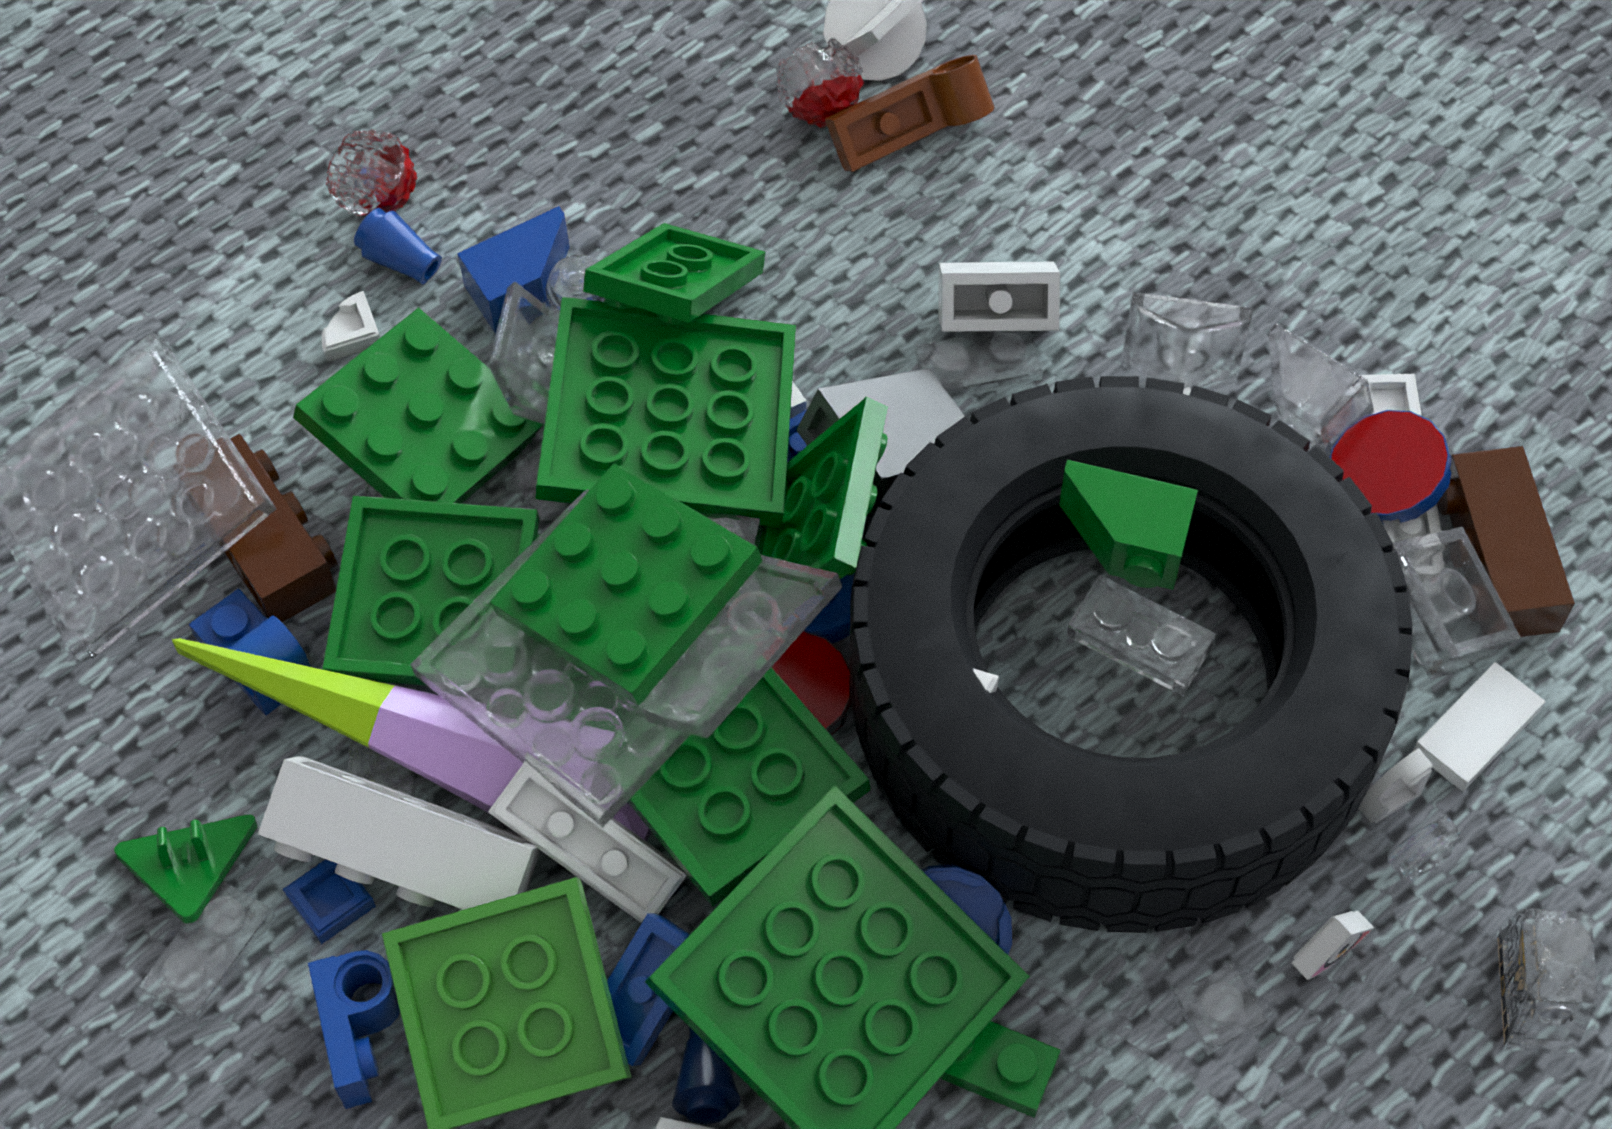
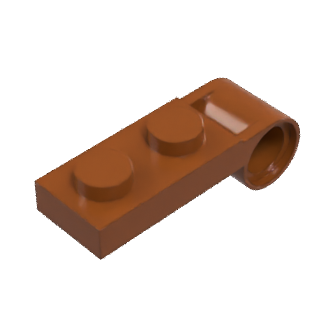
M967 55L945 62L826 118L825 122L843 169L853 172L947 126H960L981 119L990 114L995 107L977 55Z

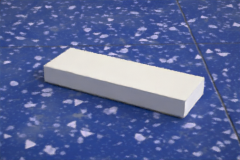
M530 757L525 760L488 811V813L531 844L538 846L539 850L640 923L643 922L647 913L659 914L687 876L677 863Z

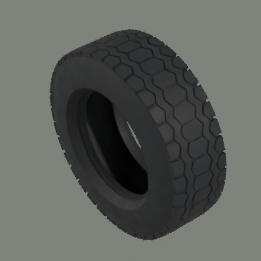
M1101 376L1099 387L1095 388L1093 377L1055 382L1054 394H1052L1048 384L1013 393L1010 404L1005 397L972 412L970 421L963 417L936 436L934 444L929 442L906 465L904 473L900 472L881 500L880 506L877 507L863 540L867 546L861 547L850 595L849 693L859 742L873 779L876 780L878 789L897 818L900 817L903 827L926 852L933 849V858L941 865H957L980 874L1000 893L1005 904L1008 900L1014 901L1013 909L1051 922L1053 915L1060 917V925L1099 931L1101 923L1107 925V932L1147 933L1149 925L1155 927V932L1192 927L1197 923V918H1200L1202 924L1239 912L1243 904L1246 908H1249L1280 891L1284 885L1290 884L1312 866L1353 819L1390 743L1406 696L1413 641L1409 593H1406L1407 583L1397 551L1392 552L1393 542L1377 512L1371 514L1372 505L1350 477L1343 480L1344 470L1318 446L1307 452L1310 444L1309 439L1281 420H1278L1270 428L1272 415L1238 399L1232 408H1228V395L1195 385L1192 386L1190 394L1186 395L1183 394L1185 383L1147 377L1145 388H1139V376ZM1067 460L1198 490L1180 564L1197 572L1213 583L1236 605L1249 623L1259 643L1266 668L1267 695L1248 718L1227 734L1204 746L1173 755L1137 758L1095 753L1068 744L1043 731L1023 716L1002 694L998 687L996 692L989 693L974 673V669L989 673L979 651L975 632L990 604L1005 587L1027 570L1049 559L1071 552L1090 550L1087 543L1059 505Z

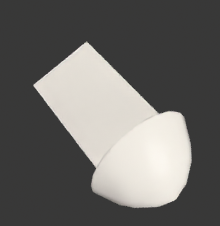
M830 0L826 6L823 36L835 63L851 75L857 77L859 74L863 80L883 81L897 77L910 69L919 58L926 41L927 21L921 4L923 0Z

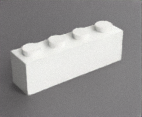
M303 756L284 759L258 831V835L275 840L274 851L286 857L311 862L313 855L337 863L335 873L346 879L370 885L376 877L397 885L396 895L404 900L426 907H433L435 901L438 900L460 908L459 911L526 892L541 852L538 846L531 844L518 834Z

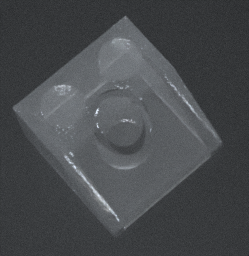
M1463 527L1393 542L1392 552L1397 551L1407 583L1406 593H1409L1413 624L1412 654L1416 661L1423 666L1430 680L1467 669L1521 638Z

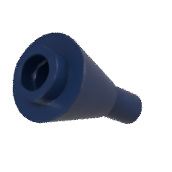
M689 1027V1039L686 1042L672 1107L677 1113L686 1116L693 1123H717L725 1119L728 1113L734 1111L739 1106L741 1099L729 1066Z

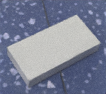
M1494 662L1417 741L1413 751L1419 748L1433 764V769L1464 792L1541 711L1546 701Z

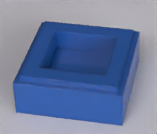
M326 859L282 889L287 899L321 945L376 907L373 898L362 883L336 874L337 863Z

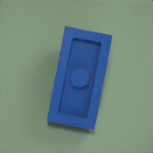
M239 588L188 624L193 635L200 643L311 667L304 650L287 627L274 615L267 619ZM235 681L265 716L282 704Z
M647 913L607 980L628 1064L631 1066L642 1064L673 1012L645 981L690 935L664 916L656 913Z
M368 950L354 951L337 957L331 956L309 962L308 967L335 1090L345 1109L372 1102L368 1079L379 1076L378 1065L370 1037L358 1038L377 1033L389 1027L399 1016L400 1009L389 963L380 954ZM376 983L382 985L379 993L366 1002L351 1000L354 992L365 984Z

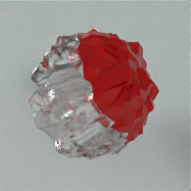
M835 38L829 39L828 46L823 49L819 48L813 41L805 46L794 49L787 59L780 60L776 67L777 80L775 83L779 91V101L787 107L794 118L807 121L809 125H816L819 128L827 126L826 118L857 104L860 96L859 92L864 85L861 77L863 69L859 58L855 57L848 46H843Z
M377 129L354 131L343 138L338 151L333 155L328 166L326 186L328 187L329 194L335 198L338 206L347 210L349 214L366 216L376 208H381L385 212L397 211L399 208H403L410 194L414 191L417 173L413 169L414 163L409 158V148L401 144L399 137L390 132L386 133Z

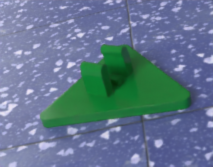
M250 814L201 824L199 820L194 819L190 822V827L167 832L166 827H159L155 835L120 842L115 846L114 852L117 859L183 923H193L198 920L257 829V822L255 817Z

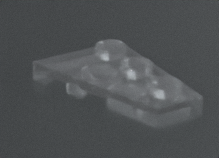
M761 555L763 561L758 565V568L649 693L642 708L648 722L708 738L842 588L838 574Z

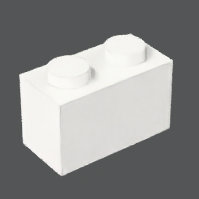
M1054 262L939 263V323L942 332L1059 331L1060 271Z

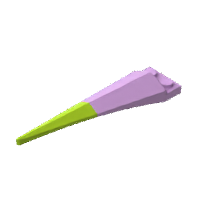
M172 639L178 654L314 719L417 773L487 813L525 760L530 757L643 840L648 841L651 830L600 769L595 758L596 754L616 741V734L186 639Z

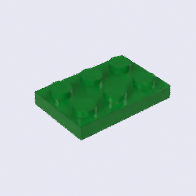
M663 223L585 269L583 292L603 297L606 304L615 308L631 309L637 307L657 313V318L663 322L687 324L763 273L766 252Z

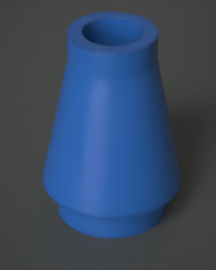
M381 208L372 210L361 222L354 237V245L362 250L361 254L364 259L409 276L421 284H426L437 272L442 261V257L434 252L396 211L385 212Z

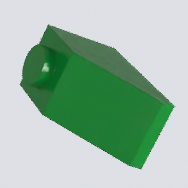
M1067 460L1059 505L1109 575L1124 578L1130 584L1138 587L1154 588L1158 586L1174 590L1198 490Z

